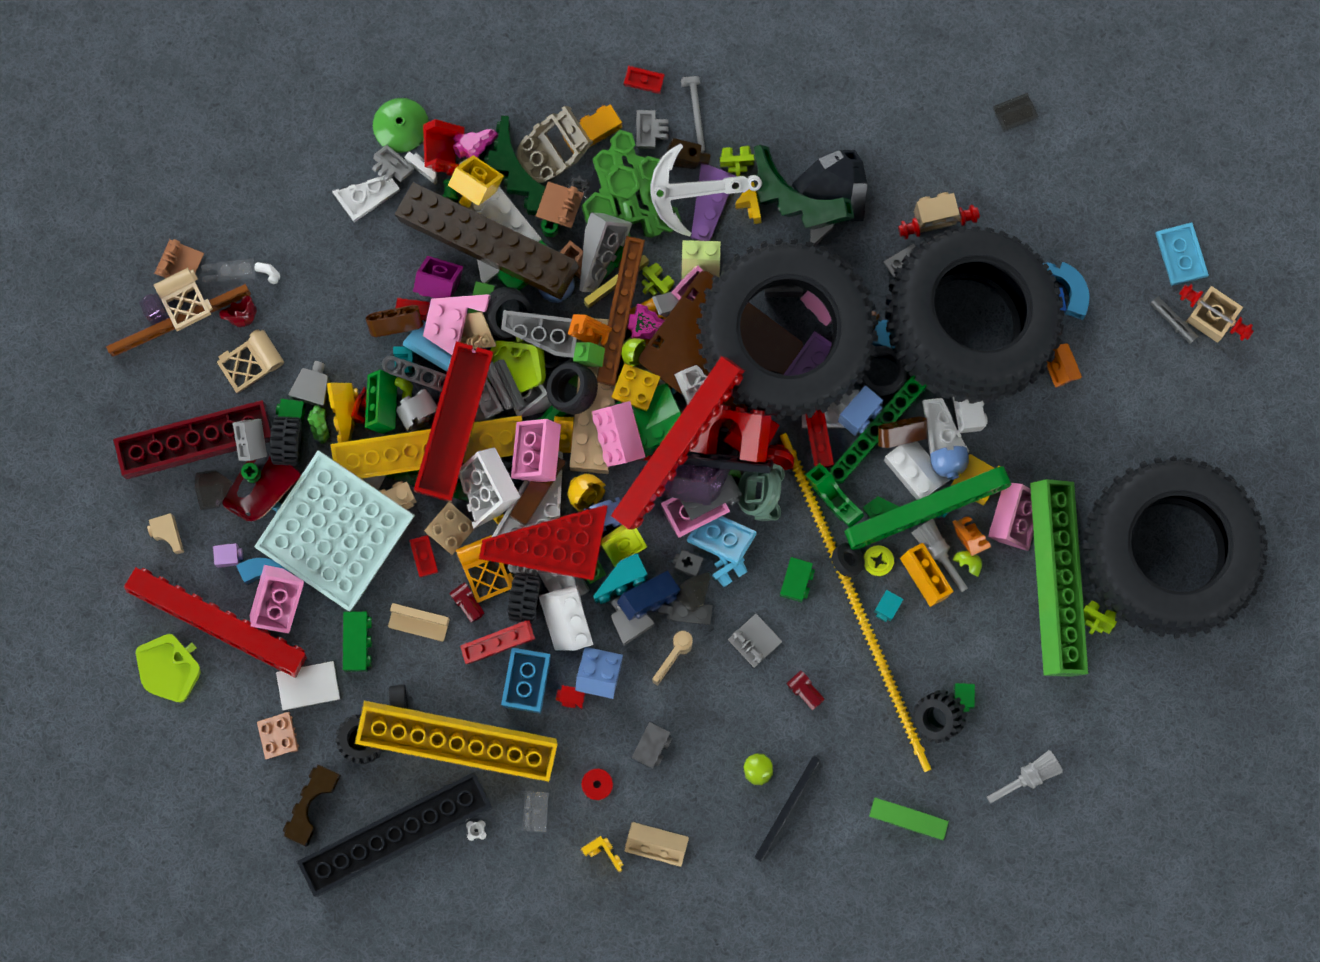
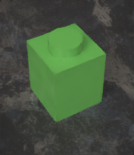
M591 342L576 343L573 361L586 367H602L605 348Z

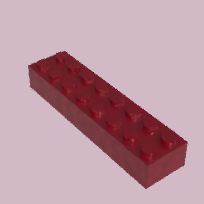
M263 400L115 438L113 441L121 475L125 479H130L237 451L233 428L234 422L261 419L265 443L270 442L272 426L267 406Z

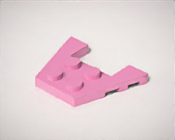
M491 295L431 299L423 336L452 355L456 341L461 342L468 308L487 312Z

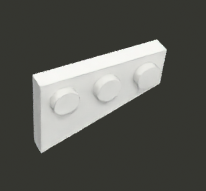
M384 176L367 180V182L358 185L354 184L348 186V188L337 189L332 192L355 223L400 191V188L392 178L386 182L383 179Z

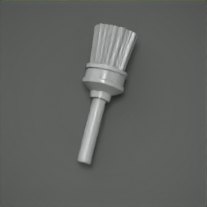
M931 519L914 530L912 535L920 544L924 543L934 560H938L939 563L943 564L960 591L963 592L968 589L948 559L949 555L947 553L950 546L945 542V538H942L934 520Z
M1048 750L1033 763L1030 762L1025 767H1021V775L1018 776L1017 780L987 796V799L991 804L1021 786H1029L1034 789L1037 785L1043 784L1042 781L1063 773V770L1054 754Z

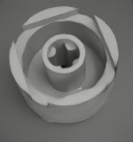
M423 389L413 398L408 396L400 401L401 405L396 408V412L406 430L413 432L430 424L429 420L435 417L437 405L430 393Z

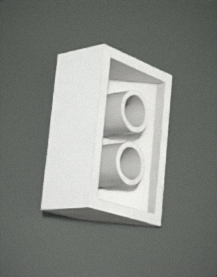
M918 441L899 445L884 458V462L916 500L935 493L950 481L947 477L936 474L931 465L930 456Z
M576 585L539 595L555 650H578L593 645Z

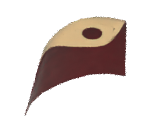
M269 456L261 471V478L256 482L253 491L245 498L238 497L237 492L244 479L240 471L232 487L222 500V504L226 509L246 521L258 520L276 505L301 475L291 465L273 464L271 456ZM257 459L246 461V463L254 464Z

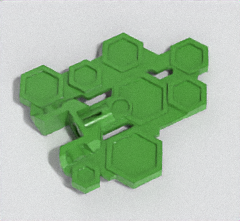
M619 130L610 139L611 147L609 151L602 149L593 158L601 189L599 193L594 192L581 205L586 223H588L591 212L604 213L632 224L641 222L645 237L653 238L662 231L671 233L673 229L668 227L658 216L651 198V180L654 169L660 159L636 155L634 151L636 145L632 133ZM622 156L627 158L628 164L632 165L633 168L624 166ZM638 190L643 205H647L649 211L639 208L635 194ZM658 190L656 195L659 197L663 196V191ZM613 198H617L621 212L619 216ZM672 207L673 213H676L679 220L681 221L678 209L676 207Z

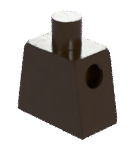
M673 138L667 148L668 152L679 144L683 146L675 159L673 167L696 169L699 163L709 165L711 154L701 152L702 145Z

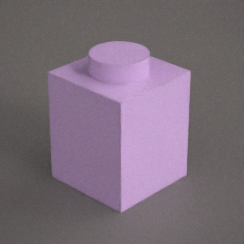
M237 544L213 546L214 564L218 568L236 566L240 564V560H243V550Z

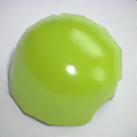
M632 338L624 343L621 355L625 364L633 367L640 364L638 358L646 347L643 343L645 340Z
M968 550L957 552L953 557V561L959 562L961 567L967 564L969 572L979 577L982 568L981 558L977 554L971 556Z
M755 753L749 756L744 763L746 779L753 785L768 783L773 776L771 760L764 754Z

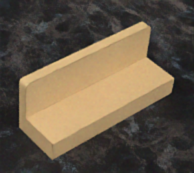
M392 603L389 628L444 641L450 621L448 617Z
M633 822L627 838L625 852L681 867L689 837Z

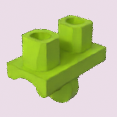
M750 146L740 147V155L733 156L731 147L722 148L720 167H728V173L736 172V177H738L740 172L747 171L748 165H754V154L751 153Z
M654 263L649 268L645 266L642 269V274L650 282L648 283L646 279L641 282L645 287L642 290L645 295L650 292L655 296L658 292L654 287L661 294L669 293V290L675 284L670 276H666L662 281L657 278L663 272V269L657 263Z
M1091 601L1084 607L1085 625L1090 627L1089 633L1093 634L1096 630L1101 634L1103 631L1110 634L1117 623L1115 621L1116 613L1112 610H1106L1102 614L1098 612L1100 605L1095 601Z

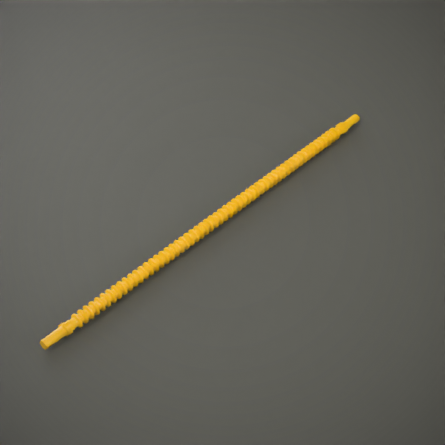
M787 433L782 434L780 439L783 446L789 449L788 451L794 457V469L792 472L796 473L794 476L798 478L797 482H800L799 487H802L801 492H804L805 502L809 503L807 507L811 508L812 517H815L814 522L818 524L816 527L820 528L818 532L822 533L821 538H824L823 543H826L825 548H828L827 553H830L829 558H832V553L836 548V542H833L834 537L830 536L832 532L828 531L829 526H826L825 516L821 515L823 511H820L821 507L817 506L818 501H815L816 496H813L812 486L808 485L809 481L806 480L805 471H802L803 466H800L801 461L797 459L796 450L793 449ZM839 573L840 576L838 578H841L842 581L840 583L844 584L843 589H846L845 594H848L849 604L853 605L851 609L855 610L856 620L859 619L858 625L862 626L860 630L864 631L862 634L866 635L867 645L871 647L869 650L873 651L871 655L875 656L874 661H877L878 671L882 672L880 676L884 677L882 681L886 682L887 692L891 693L889 697L893 698L891 702L895 703L896 713L900 714L898 718L902 719L900 723L904 724L903 728H906L905 733L909 735L907 739L911 740L909 743L913 745L914 754L918 756L924 773L932 769L924 753L925 749L920 744L921 738L917 737L916 728H913L914 723L910 721L912 717L908 716L909 712H906L907 707H904L905 702L901 700L903 697L899 696L900 691H897L896 681L892 679L894 676L890 675L892 671L888 670L889 665H886L885 655L881 654L883 650L879 649L880 644H877L876 634L872 633L874 629L870 628L869 619H866L867 614L863 612L865 609L861 608L863 604L859 603L860 598H857L858 593H855L856 588L852 587L854 583L850 582L851 577L849 578Z

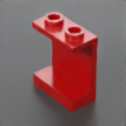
M434 119L423 124L424 167L430 168L434 172H445L447 175L452 176L456 167L459 166V164H456L453 147L455 141L453 138L455 135H464V127Z

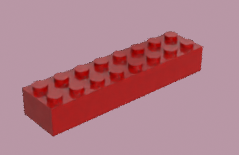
M457 341L414 487V492L452 502L493 358V351L476 347V353H473L472 345Z

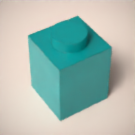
M886 590L874 611L877 613L876 617L884 622L887 620L891 621L903 599Z

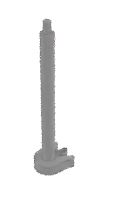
M683 77L681 79V86H690L697 141L698 144L702 145L701 152L704 153L705 145L697 92L700 77Z

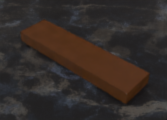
M559 457L557 460L556 478L566 461ZM531 481L509 517L527 526L554 481Z

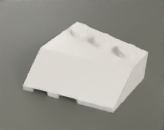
M495 447L478 451L462 465L459 476L463 491L468 495L470 504L467 507L469 512L472 511L473 529L500 516L521 498Z

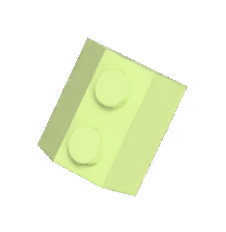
M683 240L681 280L696 266H699L703 271H708L713 276L719 277L721 242Z

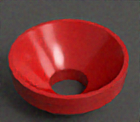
M771 445L767 449L766 459L773 460V464L780 465L784 470H789L794 466L793 455L783 445Z

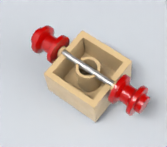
M944 192L938 194L935 198L923 197L919 199L914 209L915 218H913L912 223L906 224L905 221H901L898 231L900 237H904L907 240L911 234L919 237L922 232L955 225L957 221H960L961 226H965L966 221L977 223L980 214L978 208H975L973 204L969 205L968 210H963L961 207L958 208L954 193Z
M1185 284L1180 291V300H1189L1192 308L1197 302L1196 308L1186 322L1217 343L1222 339L1229 327H1232L1229 333H1238L1241 341L1244 338L1248 340L1254 332L1251 329L1253 327L1252 324L1245 325L1242 323V317L1237 322L1235 320L1243 307L1211 286L1203 298H1200L1203 291L1196 292L1193 290L1192 284L1189 286Z

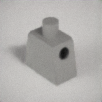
M314 361L312 370L302 368L289 392L290 398L314 406L318 405L325 409L328 397L327 383H330L329 376L323 374L326 364Z
M618 597L611 602L616 610L611 615V619L622 644L625 646L655 626V624L647 614L641 619L637 620V618L629 621L617 603L620 598Z

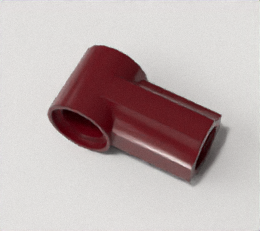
M465 582L449 592L471 623L485 614Z
M801 670L786 683L790 689H793L794 694L800 696L812 711L825 700L818 690L814 688L811 680Z

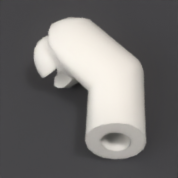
M259 262L255 264L256 272L267 273L270 283H278L280 273L271 264Z

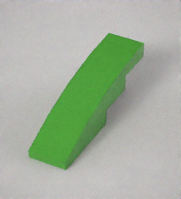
M874 798L869 814L871 818L940 840H944L949 822L878 798Z

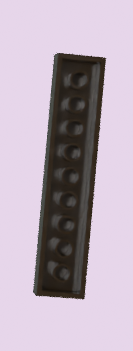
M414 182L395 212V216L403 224L560 300L563 298L579 269L576 260Z

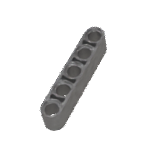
M387 356L382 361L383 369L389 374L439 391L443 389L441 381L446 378L447 374L395 356ZM389 360L396 361V367L393 370H388L386 367ZM408 366L414 367V373L411 376L405 375V368ZM426 372H431L432 374L430 382L423 381V375Z

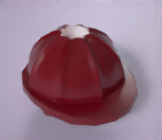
M243 296L240 303L232 302L231 307L219 312L221 319L228 320L237 327H245L253 322L257 307L250 296Z

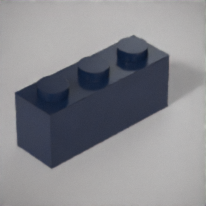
M666 571L623 593L617 603L629 621L634 618L638 620L644 617L648 611L652 610L654 612L658 610L663 603L669 604L677 598L676 595L680 588L670 573Z

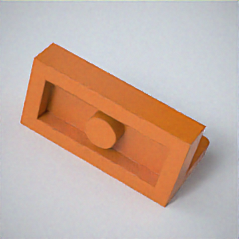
M1060 344L1058 349H1053L1055 351V358L1052 362L1047 361V368L1055 388L1070 381L1081 379V373L1069 344Z

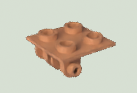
M548 182L536 217L572 228L584 193L579 192L578 188L573 186L567 188Z
M169 240L154 274L168 278L186 268L189 270L193 269L196 273L204 253L182 245L178 240Z
M290 712L257 722L265 760L298 751L299 745L295 738L297 734L294 733L293 717L290 716Z

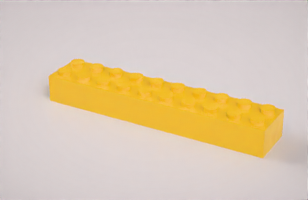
M364 701L355 743L548 782L557 749L556 738Z

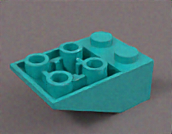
M638 553L619 561L594 594L595 604L598 602L604 604L611 600V596L615 594L621 596L628 591V588L632 586L637 587L645 583L648 576Z

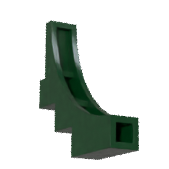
M501 115V121H497L496 132L499 133L498 139H495L494 150L496 151L489 150V155L485 156L484 163L502 175L508 176L504 180V188H507L508 194L529 196L525 197L524 208L527 209L528 215H536L546 187L535 181L517 160L509 136V116Z
M764 145L754 146V159L758 165L757 175L762 181L761 188L756 191L759 204L768 205L779 201L778 209L782 216L793 217L803 214L802 222L805 228L812 230L854 218L850 199L815 200L797 192L778 172L772 160L769 147Z

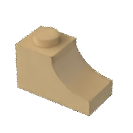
M170 513L149 520L150 526H147L150 537L157 541L164 540L168 542L176 554L184 553L174 515Z

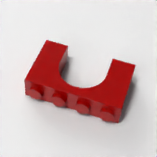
M721 405L719 414L710 420L708 430L705 433H701L696 447L690 449L691 452L716 454L720 427L725 421L732 419L738 424L742 433L740 460L766 462L771 415H764L762 410H753V413L747 412L748 408L736 407V410H731V406Z

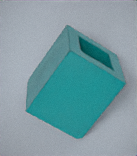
M405 346L393 347V355L395 357L414 363V352ZM406 367L405 373H414V367Z

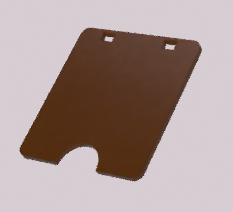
M701 271L697 274L638 358L639 363L651 373L660 376L662 381L681 395L683 394L674 374L695 365L703 371L705 376H708L710 373L704 368V365L707 363L706 358H702L698 351L703 346L699 344V339H696V334H701V329L698 328L699 324H696L697 318H702L699 305L706 302L705 289H712L713 275L708 271ZM695 289L698 292V294L696 295L694 300L691 301L687 297L691 293V291ZM748 302L742 312L740 331L744 347L758 365L768 371L784 375L803 348V343ZM660 336L664 341L657 349L652 345ZM733 396L722 403V405L731 406V410H736V407L744 408L746 406L743 403L735 405L733 403ZM728 419L722 425L730 429L734 421Z

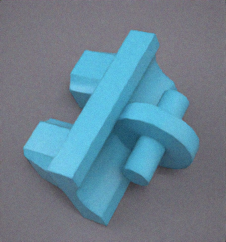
M718 556L719 561L714 563L715 567L719 568L722 565L724 567L714 573L712 577L714 580H718L723 587L733 582L728 575L729 571L733 569L738 577L748 572L743 563L745 561L744 558L736 565L732 562L728 564L727 560Z

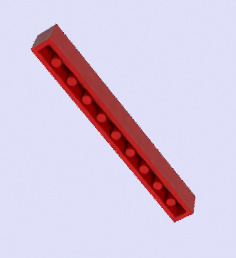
M721 356L613 511L611 517L628 530L640 527L644 521L642 518L645 513H649L655 505L653 502L657 496L660 497L666 489L664 486L668 480L671 481L677 473L675 470L678 466L683 465L687 460V453L690 449L696 447L701 433H705L708 430L710 420L719 414L722 403L731 397L733 393L731 390L742 381L744 377L742 374L745 370L727 357Z
M135 567L124 585L127 593L294 678L297 677L307 659L306 653H304L305 650L297 645L292 647L287 644L288 642L281 637L274 638L265 629L260 628L259 630L251 627L250 621L245 619L241 621L236 618L237 616L230 611L225 613L219 610L220 607L212 602L208 604L194 593L192 595L186 593V590L179 585L174 587L168 584L169 581L161 576L158 578L152 576V572L145 568L139 569Z

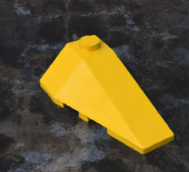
M327 383L330 406L333 413H335L333 419L334 426L339 434L337 435L338 443L351 441L354 428V420L351 418L356 398L359 395L358 388H354L352 383Z

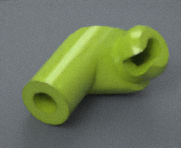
M397 377L395 379V386L403 390L402 399L408 396L412 398V382Z

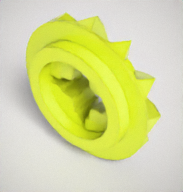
M873 546L864 554V567L872 575L883 576L888 574L893 568V554L884 546ZM882 554L881 560L885 564H879V566L875 568L876 562L873 561V559L871 558H878V556Z

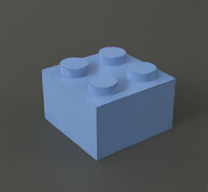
M865 385L842 411L838 422L854 436L858 433L862 434L869 426V420L871 418L874 420L881 412L883 400Z
M585 647L577 674L575 691L613 699L623 655Z

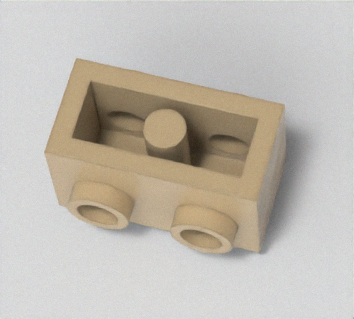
M403 481L392 485L393 488L387 491L385 489L380 490L381 493L406 510L413 507V504L417 502L408 482L403 483Z

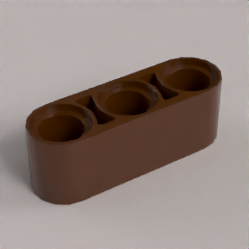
M417 305L374 312L365 318L372 337L417 330L423 326V320Z
M912 417L878 426L879 447L890 448L927 439L926 417Z

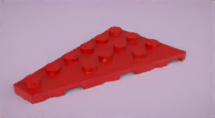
M602 505L483 539L479 559L594 581L608 506Z

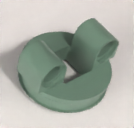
M773 464L770 473L745 471L739 480L738 488L742 493L741 501L738 502L744 513L755 516V520L772 521L778 520L781 516V508L777 503L781 494V481H783L785 473L780 465ZM760 482L762 483L761 499L755 500L756 484Z

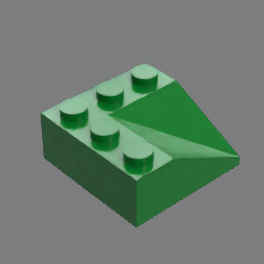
M666 383L656 387L647 411L632 406L645 458L655 453L682 414Z

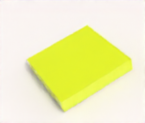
M623 525L613 530L601 540V546L614 567H616L619 561L647 548L646 543L636 528L628 530Z

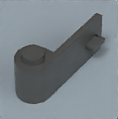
M728 475L680 501L692 521L725 503H730L732 506L740 502L742 493L732 475Z

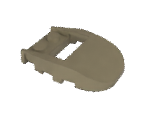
M563 106V111L558 114L552 113L546 117V120L537 123L533 127L534 130L529 135H526L518 146L517 158L519 163L537 182L552 180L568 170L580 160L593 143V140L589 139L572 113L571 107ZM555 125L574 151L572 157L566 162L546 134Z

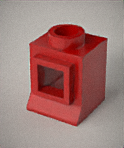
M562 685L561 690H557L556 701L562 703L563 707L576 709V706H578L581 710L583 709L584 692L575 691V687Z

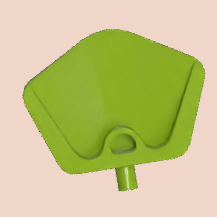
M516 337V340H500L495 342L496 346L490 350L493 351L492 362L495 363L498 360L506 362L520 394L544 383L546 373L543 349L529 342H524L523 339Z
M166 634L139 646L135 654L143 687L154 695L178 703L184 702L201 674L199 664L190 655L196 649V646L190 643L184 648L172 634Z

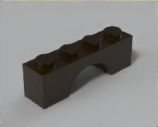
M320 765L312 768L309 774L311 780L308 786L304 785L300 796H302L300 803L295 804L292 810L294 815L291 821H287L284 826V837L303 846H308L315 831V827L311 824L308 816L309 806L317 796L334 792L341 777L340 774Z

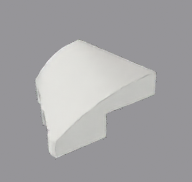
M697 365L674 374L687 405L707 378Z

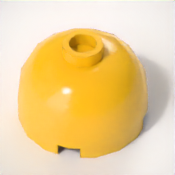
M582 474L574 477L568 488L567 495L569 501L576 510L582 512L583 509H587L593 502L595 505L602 499L605 494L603 486L606 485L593 474Z

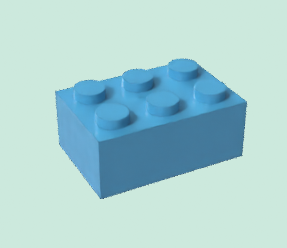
M518 648L511 649L501 703L502 707L541 714L551 661L550 654Z

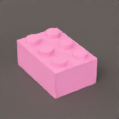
M630 401L592 411L593 422L598 432V441L601 444L603 459L607 467L645 458Z

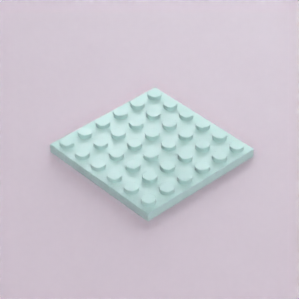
M317 451L254 547L351 612L415 515L321 451Z

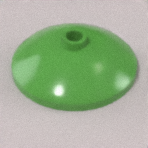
M396 98L384 103L377 110L373 119V131L377 141L383 147L388 145L398 153L409 152L423 143V124L429 122L425 110L417 102L406 98ZM398 119L403 120L401 124L396 123Z

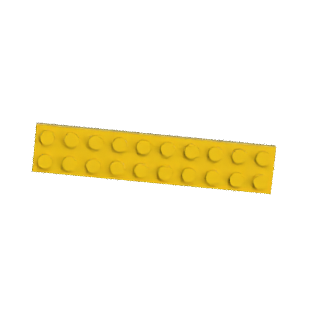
M522 415L474 422L463 463H466L478 451L494 447L500 457L513 456L516 423L522 422ZM431 429L331 444L332 457L334 461L361 479L419 470Z

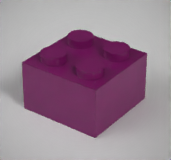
M427 256L416 273L413 292L432 298L453 297L460 285L463 266Z

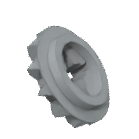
M508 565V570L514 574L522 573L535 576L538 574V570Z

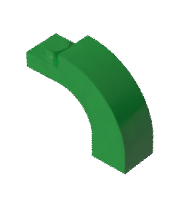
M821 463L805 475L821 500L848 527H852L864 517L863 512L843 493L832 474Z

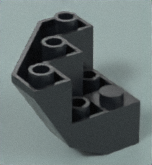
M838 150L819 158L793 182L792 186L797 192L811 199H850L854 218L846 221L864 220L867 180L863 161L856 150Z

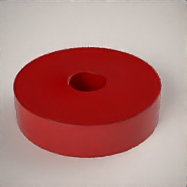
M592 769L582 779V790L592 800L605 799L612 791V778L605 770ZM595 781L601 782L599 788L593 786Z

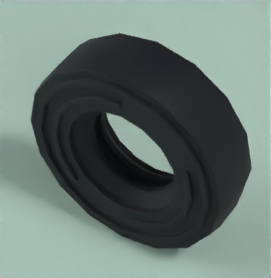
M849 543L838 545L832 553V562L840 574L846 577H853L864 569L865 560L862 552L859 549L851 550ZM844 554H847L851 557L853 561V566H850L845 562L843 557Z

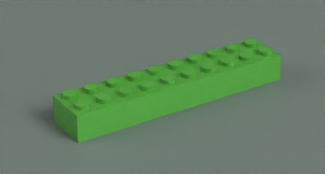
M1049 479L1030 483L1043 673L1044 676L1072 677L1088 674L1074 482Z

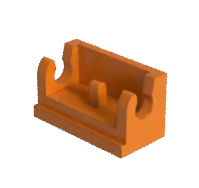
M573 314L568 335L582 342H591L598 345L599 339L602 337L601 345L604 346L612 328L588 315Z
M968 516L958 521H952L957 537L971 556L991 547L989 541L985 539V535L979 531L975 523L965 526V523L972 520L971 517Z

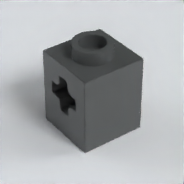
M681 550L680 554H676L673 564L676 571L697 578L703 558ZM687 559H689L690 564H692V566L688 565V567L685 568L683 561L686 562Z

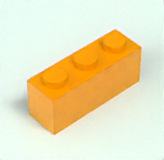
M611 104L601 106L596 110L595 114L591 116L586 115L579 122L589 139L593 140L590 147L622 129V122ZM563 136V139L565 140V142L567 143L568 147L570 148V150H571L572 153L574 154V151L572 150V148L570 147V145L568 144V142L566 141V139H565L564 136Z
M924 543L911 548L900 558L930 607L945 600L954 592Z

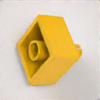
M472 155L456 167L448 186L463 195L459 201L460 205L469 208L473 202L480 206L496 193L504 175Z

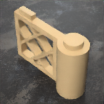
M186 268L154 284L176 331L211 315L210 311L213 310L209 300H204L195 282L198 278L193 269L189 270ZM195 289L196 295L194 300L185 298L188 292ZM174 299L179 300L176 309L169 307L168 302ZM183 302L192 304L189 312L180 310ZM196 305L202 306L205 310L199 314L193 313ZM178 314L187 315L185 321L177 324Z
M259 329L253 331L250 334L249 340L229 353L227 350L218 356L220 360L217 361L236 393L243 391L269 372L278 369L284 364V360L266 332ZM248 347L251 352L250 359H240L241 352ZM229 359L236 360L234 371L227 370L223 363ZM239 361L249 363L247 373L237 372ZM252 363L258 364L262 369L257 375L250 374ZM237 374L246 376L244 384L239 387L235 383Z
M680 631L675 634L673 638L674 649L652 679L655 685H659L680 654H687L691 651L693 639L689 632Z

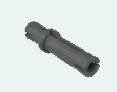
M1159 296L1150 303L1175 329V332L1179 333L1190 345L1199 337L1187 325L1188 323L1183 321Z

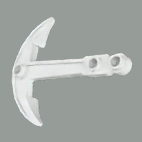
M679 144L670 149L660 159L653 172L650 191L652 203L658 216L674 231L690 236L691 232L681 223L676 213H673L671 200L723 192L726 194L746 192L748 189L757 191L761 188L762 181L757 175H751L748 178L738 176L714 181L669 183V170H672L675 159L683 148L682 144ZM753 180L758 182L756 187L751 186ZM734 182L739 183L737 189L732 188ZM662 190L664 192L663 196H657V191Z

